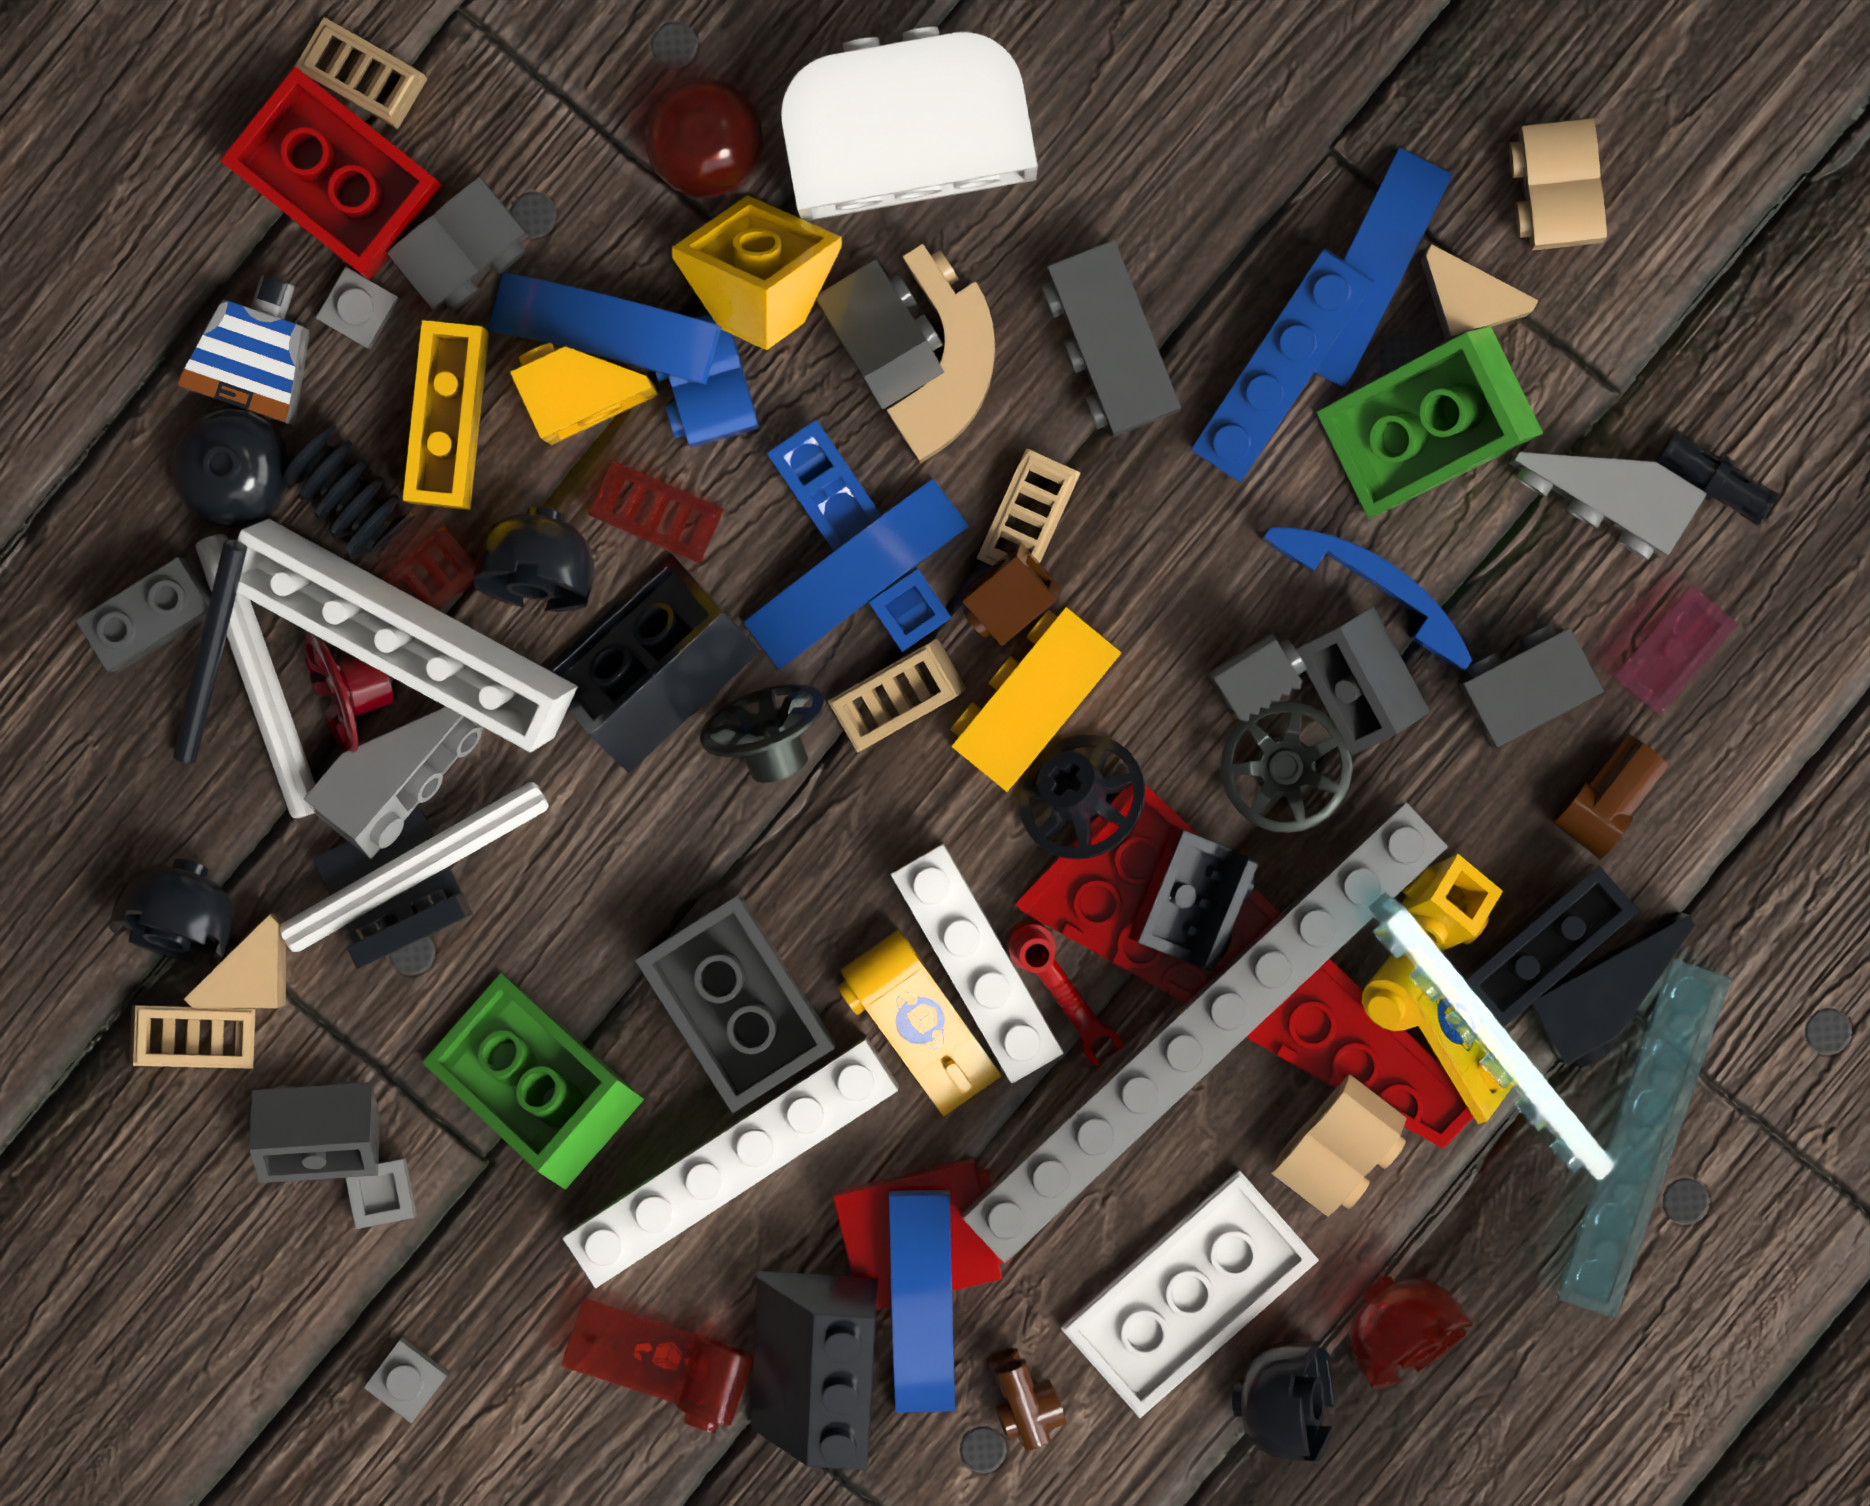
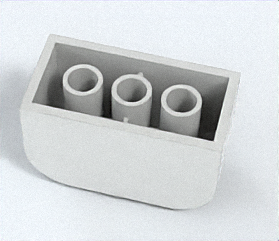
M924 27L902 33L904 42L880 46L877 37L852 40L843 44V53L824 56L805 66L788 86L782 105V126L800 218L805 221L1036 180L1038 166L1020 71L1011 55L997 42L983 35L969 32L939 35L938 27Z

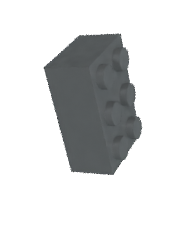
M741 893L635 960L732 1113L824 1056L836 1046L833 1037Z

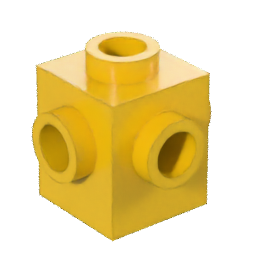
M1457 854L1435 865L1427 866L1402 890L1406 897L1395 916L1410 928L1411 934L1416 940L1441 952L1462 942L1466 945L1472 943L1487 926L1489 921L1488 915L1503 891L1462 856Z

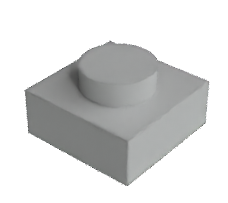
M345 267L316 319L371 350L400 298Z
M406 1157L378 1162V1176L346 1178L356 1229L411 1219L417 1216Z
M402 1337L364 1388L412 1424L449 1375V1372Z

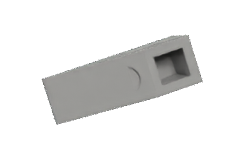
M1525 452L1513 455L1509 461V464L1520 470L1516 480L1544 497L1548 495L1550 490H1553L1571 502L1567 508L1570 514L1596 529L1603 521L1622 533L1617 541L1620 545L1645 560H1649L1652 553L1659 557L1670 554L1707 493L1657 462Z
M444 707L358 746V750L354 753L351 751L342 753L303 800L323 822L372 859L380 848L388 847L397 839L403 829L404 820L419 803L428 801L438 791L443 775L457 758L466 756L475 748L481 738V730L484 727L452 709Z

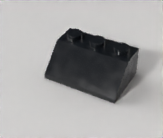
M670 553L545 669L578 686L568 707L569 711L586 732L629 773L761 651L679 560Z
M758 1271L751 1429L808 1467L867 1470L871 1430L878 1278Z

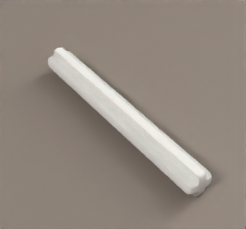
M225 534L212 535L196 543V550L211 593L223 543L229 540ZM237 593L227 631V638L289 813L293 818H302L315 813L303 800L315 786V782L251 601Z
M528 782L283 922L279 930L285 944L292 952H300L545 812L548 808V802L542 790L536 783Z

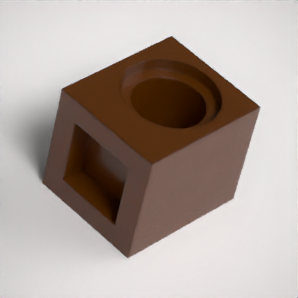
M1020 542L967 587L962 601L967 606L964 609V614L980 635L987 638L992 634L999 644L1003 646L1056 602L1060 585L1024 544Z

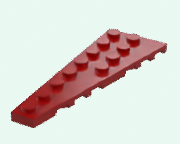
M1133 785L1121 791L1109 803L1124 817H1127L1133 802ZM1145 785V803L1141 816L1133 831L1124 841L1114 849L1089 859L1072 860L1058 857L1021 896L1015 905L1023 913L1028 914L1124 970L1131 972L1172 997L1186 1003L1275 920L1281 912L1253 887L1249 898L1242 903L1232 927L1230 947L1226 954L1219 959L1213 972L1128 938L1173 826L1199 836ZM1097 816L1091 822V845L1106 840L1119 826ZM1077 838L1069 847H1079ZM1330 959L1246 1036L1251 1041L1334 1088H1337L1348 1075H1352L1407 1118L1404 1125L1405 1128L1442 1149L1474 1118L1444 1067L1405 1030L1392 1031L1382 1028L1373 1022L1366 1014L1362 1004L1363 990Z

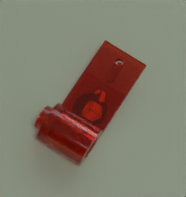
M584 1297L561 1362V1367L673 1402L678 1409L685 1412L684 1423L700 1430L716 1433L719 1424L732 1425L754 1361V1355L736 1346Z

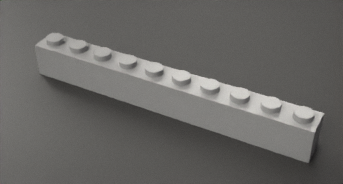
M1407 802L1397 804L960 1215L965 1222L1006 1263L1448 846Z

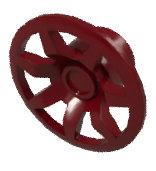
M308 631L304 638V656L310 680L316 672L325 676V679L311 682L313 690L317 696L331 697L332 703L324 713L327 727L338 746L344 752L351 751L354 753L358 750V736L354 717L393 703V691L389 676L353 655L334 660L324 641Z

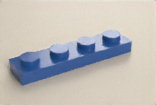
M1324 248L1191 451L1241 483L1373 285L1374 280Z

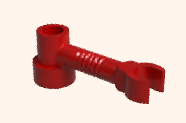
M1032 919L1016 923L1009 930L1006 937V949L1010 958L1019 968L1036 973L1047 990H1049V993L1053 994L1052 997L1059 1003V1007L1062 1008V1011L1081 1036L1080 1045L1086 1058L1091 1063L1100 1065L1097 1057L1091 1050L1092 1042L1099 1036L1110 1037L1115 1046L1122 1050L1121 1039L1114 1028L1106 1023H1100L1087 1003L1083 1001L1080 993L1073 987L1070 979L1066 978L1067 975L1055 959L1056 942L1048 927L1042 922ZM1034 944L1043 945L1038 955L1033 957L1025 956L1030 946Z

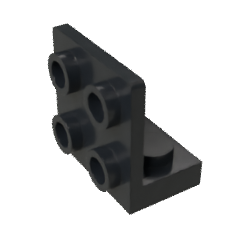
M415 809L404 820L403 829L397 839L388 847L380 848L372 859L348 841L315 858V865L331 896L429 840L435 834L424 811ZM448 866L345 925L353 942L352 945L346 948L356 969L375 962L473 914L451 867Z

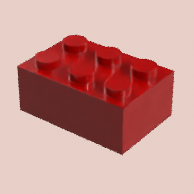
M296 66L220 160L369 280L374 277L390 257L387 252L410 232L445 188L437 179Z

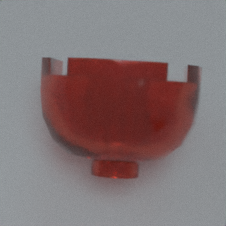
M714 78L688 79L667 89L652 106L644 128L646 154L657 176L675 192L696 199L721 196L740 188L756 171L764 148L762 123L751 100L734 85Z
M1388 1276L1371 1285L1361 1295L1366 1304L1353 1318L1349 1335L1351 1353L1370 1387L1374 1390H1381L1401 1382L1395 1371L1401 1368L1406 1370L1414 1367L1419 1372L1449 1352L1467 1335L1464 1327H1472V1321L1453 1295L1435 1282L1426 1279L1410 1278L1396 1284L1393 1278Z

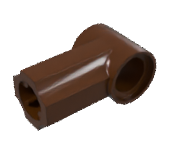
M1626 734L1606 758L1589 782L1584 781L1567 799L1555 816L1553 823L1598 859H1602L1626 832L1633 821L1631 814L1666 771L1669 764L1646 744L1631 734Z

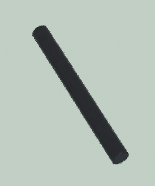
M226 540L223 543L173 757L183 763H194L197 761L247 552V546L235 540Z

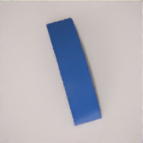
M1398 148L1343 259L1373 279L1374 283L1314 374L1344 389L1346 388L1451 179V173Z
M505 272L502 274L488 330L543 345L552 343L553 346L561 348L566 346L585 354L641 367L655 373L703 385L707 384L722 328L713 323L640 303Z
M817 420L767 453L833 551H836L882 516ZM916 566L869 601V604L902 652L951 619V616Z
M932 479L813 567L753 614L744 624L776 667L781 670L916 565L926 560L959 535L969 525L935 480Z
M1269 528L1261 540L1310 573L1315 571L1324 555H1328L1423 618L1410 639L1459 671L1466 670L1472 659L1464 641L1441 607L1414 580L1388 561L1356 544L1311 530Z
M950 1190L889 1191L896 1413L955 1411Z

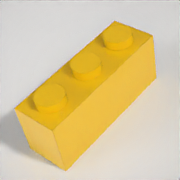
M422 320L403 501L455 509H471L489 332L482 326Z
M1067 607L1058 617L1050 610L1044 614L1026 636L1035 644L1034 647L1020 663L1010 656L988 683L997 690L988 703L981 709L972 702L950 729L959 737L951 747L1006 792L1010 790L1122 653Z

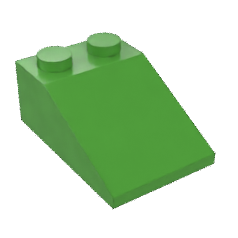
M1491 326L1466 332L1317 411V415L1368 519L1469 472L1544 434Z
M502 973L497 976L422 1062L537 1172L565 1190L644 1101V1098L607 1064Z

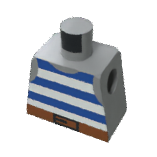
M261 275L250 308L223 299L184 368L177 385L294 426L309 342L308 329L284 320L295 287Z

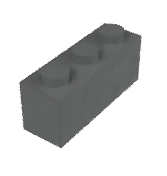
M1115 240L1047 266V274L1050 281L1041 284V289L1053 318L1064 314L1072 337L1062 341L1075 374L1086 370L1094 390L1093 393L1084 397L1096 428L1100 429L1108 426L1111 436L1114 438L1179 412L1181 409L1180 403Z

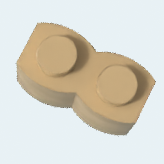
M1594 118L1522 126L1518 132L1519 141L1509 142L1512 178L1523 177L1525 201H1519L1515 204L1519 238L1529 237L1531 251L1603 243L1607 238Z
M1348 1075L1283 1148L1277 1157L1271 1174L1327 1217L1341 1204L1345 1208L1350 1209L1360 1199L1370 1183L1364 1176L1377 1164L1386 1169L1402 1151L1406 1140L1401 1137L1407 1118L1352 1075Z

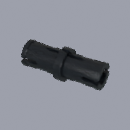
M1677 429L1668 439L1656 459L1658 464L1666 467L1673 473L1675 472L1692 485L1707 493L1705 496L1706 500L1710 501L1712 498L1718 500L1740 513L1741 516L1756 526L1765 518L1778 496V493L1758 483L1734 467L1735 460L1725 454L1721 458Z

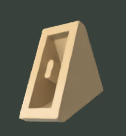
M1431 245L1426 250L1421 259L1445 341L1454 339L1469 331L1493 327L1525 317L1534 310L1538 302L1537 299L1434 245Z
M279 913L269 915L184 1000L192 1008H279L286 1005V944L279 930L280 925L286 920Z

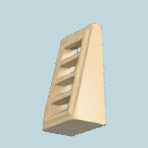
M325 17L321 20L295 65L313 81L397 130L428 79L422 72ZM334 37L342 43L324 72L315 67L330 39ZM354 49L361 53V56L345 83L336 79V76L350 52ZM373 60L381 66L365 94H362L355 89ZM394 72L400 76V79L385 105H382L375 100L390 74Z
M1026 448L977 559L993 566L1007 553L995 548L999 537L1017 545L1022 542L1028 550L1032 551L1031 554L1040 563L1077 483L1080 472ZM1029 471L1062 485L1058 495H1054L1026 482ZM1019 493L1052 507L1048 517L1046 518L1015 504ZM1009 515L1042 529L1038 539L1036 540L1005 526Z
M934 639L833 697L828 703L858 753L959 696L966 690V687L940 641ZM924 661L940 689L935 694L918 666V663ZM904 672L920 700V703L915 706L911 704L896 677ZM881 684L899 713L894 718H891L874 689ZM862 696L878 724V727L871 731L853 700Z
M132 1005L130 1065L253 1069L255 1009ZM151 1018H162L161 1053H150ZM175 1019H186L185 1054H174ZM200 1020H211L210 1055H199ZM224 1020H236L234 1056L223 1055Z

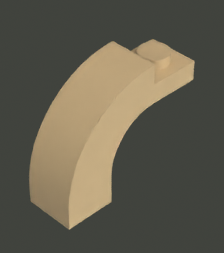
M924 244L904 255L903 261L937 313L943 326L945 346L940 365L944 373L887 410L888 415L920 464L952 443L974 419L988 392L995 358L993 323L988 305L977 282L975 281L955 294L951 285L959 281V278L940 250L930 255Z

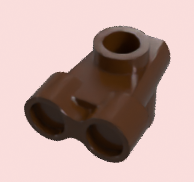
M1006 1348L993 1353L987 1358V1363L995 1385L1000 1388L1005 1403L996 1406L995 1409L1006 1438L1011 1440L1018 1437L1026 1451L1044 1446L1051 1441L1048 1431L1066 1424L1062 1406L1052 1383L1047 1379L1033 1385L1026 1360L1021 1359L1017 1348Z

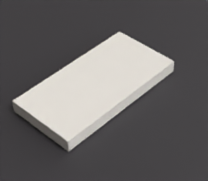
M1238 1169L1061 1326V1329L1138 1417L1141 1418L1316 1264L1319 1259Z

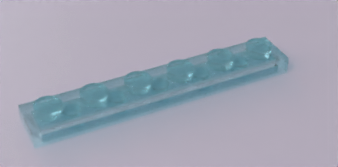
M1386 892L1367 907L1380 924L1373 931L1377 939L1396 959L1403 954L1407 956L1416 967L1409 974L1410 979L1432 1003L1440 997L1452 1012L1444 1020L1467 1046L1473 1041L1480 1045L1487 1054L1479 1061L1480 1064L1501 1088L1504 1089L1510 1083L1522 1097L1514 1105L1537 1131L1546 1126L1557 1140L1549 1147L1571 1173L1576 1172L1581 1167L1597 1182L1615 1168L1616 1165L1406 908Z
M1672 959L1669 963L1556 1296L1559 1300L1616 1319L1731 978L1676 959Z

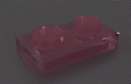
M1693 585L1689 586L1615 672L1612 678L1653 713L1661 716L1738 626V623Z

